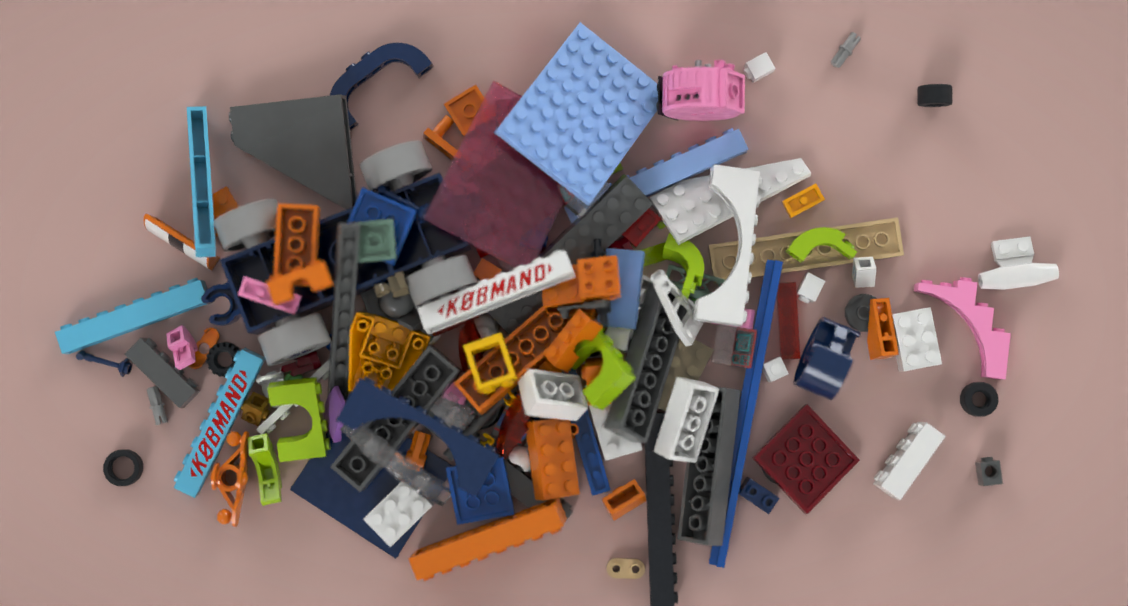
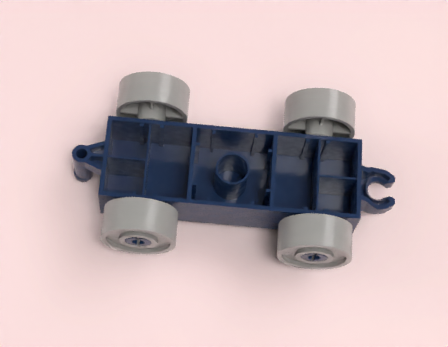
M409 141L389 147L362 161L360 168L370 191L377 193L378 187L384 185L386 190L394 192V194L418 207L427 203L430 204L429 209L432 211L428 219H423L421 222L416 214L395 266L384 261L357 264L355 296L373 289L375 285L387 283L388 277L395 276V273L400 271L403 272L404 276L414 273L408 276L405 281L416 308L421 307L425 302L437 301L445 294H455L463 287L475 286L478 282L467 255L455 256L472 250L462 223L470 215L477 217L483 214L485 204L480 196L476 193L450 195L440 172L419 180L433 170L421 141ZM265 199L243 205L214 220V227L225 252L246 250L220 259L228 282L223 285L218 284L210 287L201 297V301L206 304H211L218 297L222 296L230 301L228 312L210 316L209 322L219 326L233 324L242 317L248 333L262 334L258 337L268 366L296 359L332 342L322 315H307L333 305L334 285L317 292L312 291L311 287L294 286L293 292L302 296L296 315L238 295L244 276L266 283V281L270 280V276L274 275L276 239L274 237H276L278 203L276 199ZM354 207L320 220L318 259H320V262H326L333 284L335 283L338 223H347Z

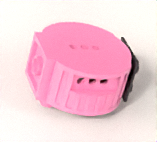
M695 60V67L683 68L674 65L672 70L663 74V77L658 76V102L656 104L658 115L674 120L716 121L731 119L739 116V114H744L745 75L734 71L735 65L725 64L724 60H714V67H711V64H705V67H702L701 60Z

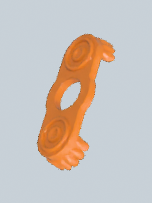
M209 327L204 330L203 337L196 343L198 351L194 352L196 362L189 365L191 369H199L206 362L208 353L202 354L199 351V347L202 343H207L210 348L217 344L220 338L217 329Z

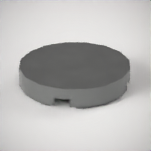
M859 294L848 301L845 307V318L852 329L859 332H868L870 300L877 299L876 297L869 294Z

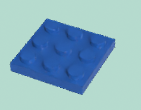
M362 187L347 223L394 219L398 259L417 210ZM397 259L383 261L395 266Z
M504 456L498 457L476 497L458 488L456 465L446 467L457 525L515 514Z

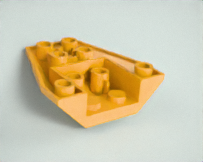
M356 312L349 330L348 391L352 392L359 378L364 379L365 376L376 382L374 386L380 389L384 386L392 391L426 350L430 336L421 331L410 330L398 324L395 320L377 314Z

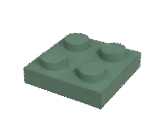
M394 219L358 222L360 225L358 263L397 259Z

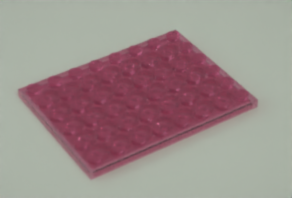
M493 81L423 219L514 267L519 265L526 266L537 258L564 201L557 187L559 183L495 134V131L522 96Z

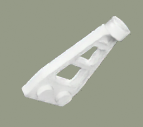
M658 270L652 274L650 280L654 284V288L676 334L685 346H690L693 344L704 322L693 320L695 304L690 299H687L682 294V291L668 279L664 270ZM669 291L675 296L672 304L668 297ZM680 304L687 310L682 321H680L677 314Z

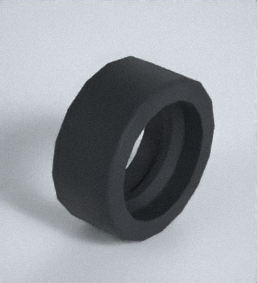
M117 450L106 458L103 464V473L111 484L128 486L135 483L141 477L143 462L141 457L134 451ZM121 456L130 458L134 463V472L127 479L117 478L112 470L114 461Z

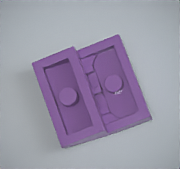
M334 386L328 395L325 403V413H323V418L327 420L328 430L334 443L341 441V427H345V425L336 421L345 405V400L338 386Z

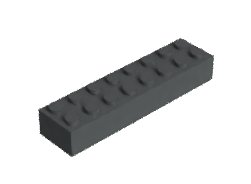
M653 283L649 284L625 362L632 367L633 370L631 372L635 379L612 401L604 425L605 429L630 442L647 443L679 340V336L670 322ZM669 291L668 297L672 304L675 296ZM681 304L677 309L680 321L683 320L687 312Z
M429 345L392 390V395L398 399L402 396L411 401L409 405L412 407L420 406L429 412L463 370L437 348ZM396 417L369 421L365 423L330 467L355 489L362 492L366 490L419 423Z
M717 387L719 388L718 396L697 462H686L677 538L678 540L707 546L723 545L741 390Z

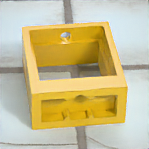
M501 333L463 345L480 393H492L496 391L495 388L503 386V388L514 385V381L518 380ZM500 346L509 374L482 383L473 355Z

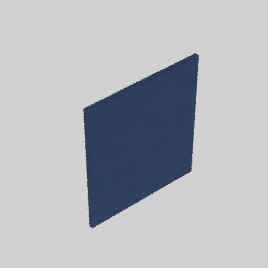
M365 424L355 430L347 426L341 427V441L335 443L328 430L326 438L330 439L331 449L328 450L326 457L310 458L290 490L396 559L422 517L391 547L363 519L406 477H409L433 502L448 478L446 467L452 465L427 450V458L422 472L404 467V460L412 443V439L408 437L395 453L393 461H388L366 490L359 492L330 466Z

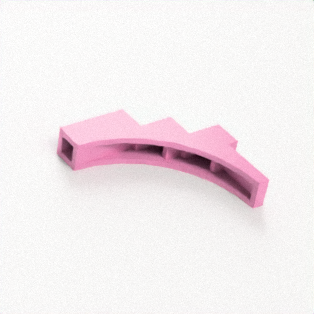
M960 277V280L953 281V287H951V283L940 282V285L932 284L933 281L921 280V283H916L914 285V292L930 295L943 301L965 320L979 347L981 377L999 380L1006 379L1011 333H1005V329L993 328L992 331L994 308L988 307L987 303H976L975 305L977 282H971V278Z

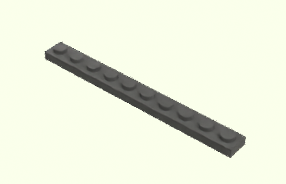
M358 222L338 223L328 395L334 386H338L344 400H347L349 392V330L354 319L360 225Z

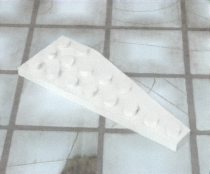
M801 158L745 168L760 171L762 185L758 189L757 195L760 196V202L811 176V171ZM710 175L682 180L650 197L653 207L678 245L733 217L725 201L709 188Z

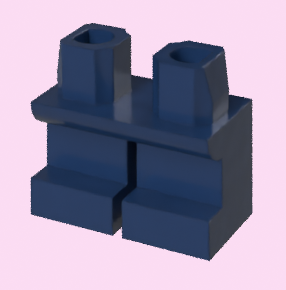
M746 477L739 489V495L768 514L780 499L749 477Z

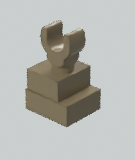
M402 271L395 273V276L388 277L389 284L374 286L377 297H382L392 291L394 298L409 294Z

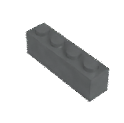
M140 338L125 355L179 408H184L200 392L197 388L198 384L191 378L187 379L183 375V369L179 370L169 361L171 358L165 352H160L156 348L157 344L152 339Z

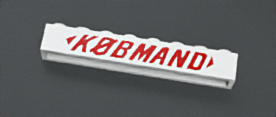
M558 250L551 253V256L547 258H537L529 265H519L511 272H502L493 279L479 281L475 286L463 287L455 294H445L437 301L425 302L417 309L425 331L431 334L576 276L566 251Z

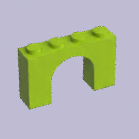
M604 327L592 342L582 340L575 346L574 352L579 356V359L572 366V369L576 370L590 355L601 351L603 355L602 370L582 392L592 406L602 411L635 379L631 372L633 370L632 367L623 361V354L617 348H614L612 345L614 343L613 340L603 332L605 330Z
M317 377L270 382L267 387L270 407L287 404L300 405L310 413L313 422L312 428L303 435L279 438L277 442L279 461L285 462L326 457L328 450L331 449L330 439L326 438L325 431H328L327 420L323 419L325 405L323 401H320L322 386L321 383L317 382Z

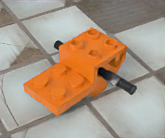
M594 239V251L591 252V258L577 259L578 264L572 265L576 277L542 290L543 307L583 304L585 301L607 299L609 302L608 307L595 308V312L600 314V326L609 325L608 313L611 312L610 301L621 297L617 255L607 256L606 251H602V239Z

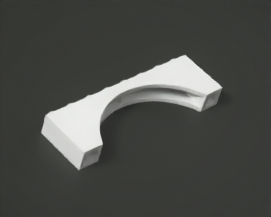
M715 164L711 167L709 188L725 201L732 212L738 231V252L732 271L724 283L713 293L695 301L694 321L738 327L743 325V322H746L747 311H745V303H748L749 300L747 284H750L751 281L749 266L752 265L754 258L751 248L756 240V234H753V230L758 222V215H755L756 207L758 208L760 204V196L757 195L758 189L762 185L760 171Z

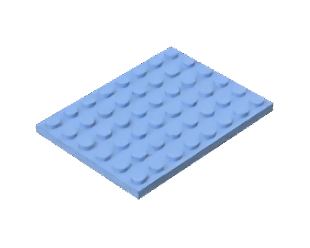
M580 22L501 123L495 134L582 202L589 205L657 112V83Z

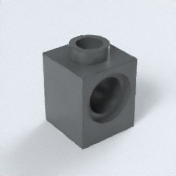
M993 457L981 458V462H975L978 485L1003 484L999 460H993ZM988 466L992 468L990 476L985 474V469Z

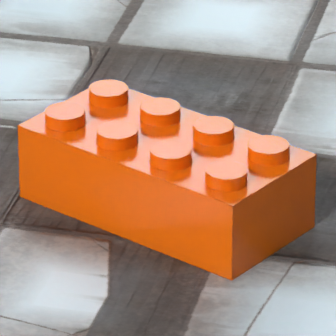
M277 203L274 275L279 273L282 276L289 274V270L300 266L303 269L309 266V262L318 260L321 210L318 205ZM300 280L294 285L311 287L307 280Z
M549 418L525 422L535 500L545 501L579 495L570 420Z

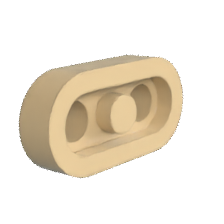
M613 558L608 561L606 566L607 573L613 578L638 579L645 573L644 563L635 558ZM614 565H618L620 567V570L618 572H614L612 570ZM638 566L639 571L636 573L633 572L632 567Z

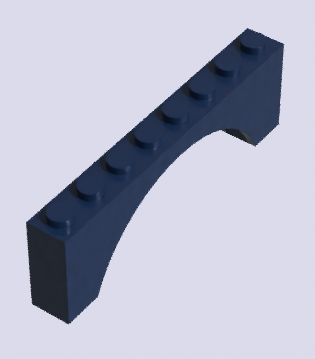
M366 376L364 379L359 378L336 421L352 430L369 421L389 417L409 419L425 425L439 435L449 447L457 468L458 488L476 497L499 457L496 453L497 449L489 444H486V446L479 444L480 439L471 434L468 437L461 434L462 429L453 424L450 428L444 424V419L436 415L433 418L427 415L428 411L420 406L412 407L409 405L411 401L402 396L399 399L392 395L393 391L384 386L381 389L374 386L376 382Z

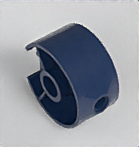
M821 317L805 345L795 372L793 384L828 400H832L842 387L854 359L850 358V352L856 337H860V332L828 318Z

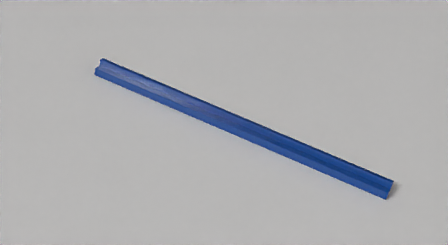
M767 260L758 311H756L753 328L757 332L751 369L745 368L742 394H740L723 545L711 546L709 564L721 568L725 567L783 262L776 260Z

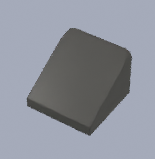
M415 311L402 316L397 321L398 324L410 330H423L420 315Z

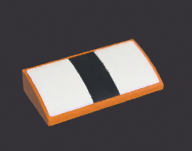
M147 213L144 215V226L149 232L209 270H213L220 257L196 258L195 242L158 218Z

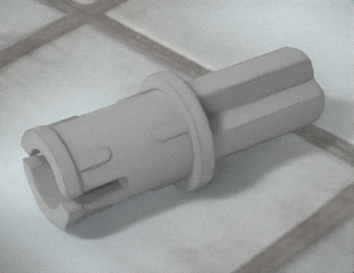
M851 32L844 44L839 46V51L831 60L834 67L840 68L847 57L853 54L852 50L861 40L860 36L855 38L857 36L856 33Z
M158 387L148 388L147 394L151 405L149 408L152 409L155 424H161V420L162 423L168 422L163 407L165 403H162Z

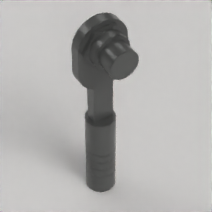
M607 299L585 301L583 304L557 307V310L560 311L561 317L564 319L569 318L570 309L608 307L609 302Z

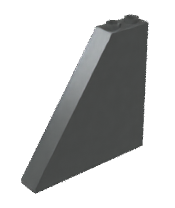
M340 94L230 107L229 120L232 123L231 139L234 142V146L345 209L354 207L357 195L347 99L345 95Z

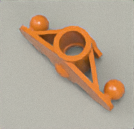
M232 431L227 435V443L233 447L241 444L240 448L221 467L220 463H215L211 472L212 489L216 490L218 486L232 510V513L227 509H222L218 512L217 520L223 525L232 522V526L237 527L239 523L245 488L248 482L249 432L244 431L243 436L236 431ZM240 456V464L234 463ZM228 470H233L237 474V481L234 485H230L226 481L225 475ZM237 490L236 499H234L231 491Z

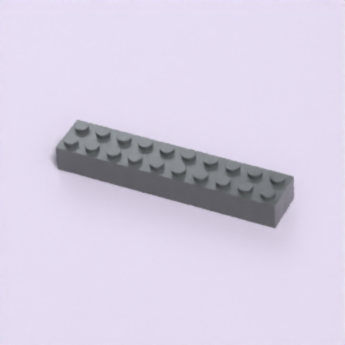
M623 174L535 259L547 258L551 256V253L558 250L566 251L571 265L578 264L577 259L591 258V252L594 251V239H602V251H605L653 203L628 176ZM542 290L490 310L488 314L510 335L543 306Z

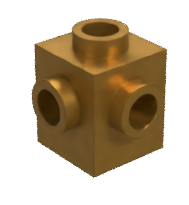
M253 391L248 400H245L241 406L243 411L241 419L259 427L261 422L265 421L270 415V410H268L269 398Z

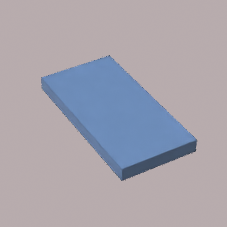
M606 248L607 256L617 255L621 297L610 301L609 325L603 327L636 329L645 252Z

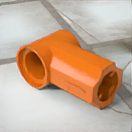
M415 430L410 450L407 451L404 460V467L423 471L427 458L426 452L431 439L430 434Z

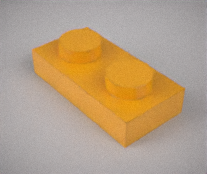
M815 183L783 200L782 204L789 217L793 218L823 202L825 198Z

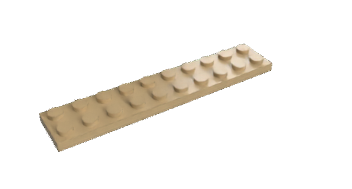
M898 218L829 227L846 234L842 241H848L855 246L854 250L857 253L854 258L873 257L874 260L904 255ZM801 231L756 238L755 244L751 248L754 258L752 265L749 266V272H751V278L764 276L767 260L783 262L781 273L850 264L853 263V258L849 260L832 247L820 245L814 247L805 260L800 263L785 251L794 239L806 232ZM738 241L708 245L713 276L727 279L735 264Z

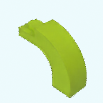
M828 227L814 228L802 233L792 241L785 251L800 263L805 260L814 247L820 245L832 247L849 260L854 258L857 253L854 250L855 246L848 241H842L846 235L845 233Z
M669 233L663 248L662 258L680 264L686 271L687 276L682 287V294L689 299L690 293H695L696 286L702 285L704 261L700 251L693 243L687 240L678 245L672 234Z
M265 433L248 437L249 455L255 464L259 480L260 503L264 506L282 502L281 475L276 453L269 436Z

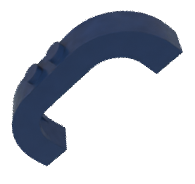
M406 43L385 44L371 53H365L357 64L353 63L348 66L346 72L333 85L330 96L345 95L348 108V100L351 93L388 64L395 62L406 64L418 78L434 66L421 50ZM348 108L349 128L351 131L358 123Z

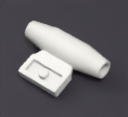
M1030 236L992 241L991 247L994 262L998 264L999 268L978 274V284L981 289L1000 290L1036 286L1058 279L1059 269L1057 264L1032 263L1034 250Z

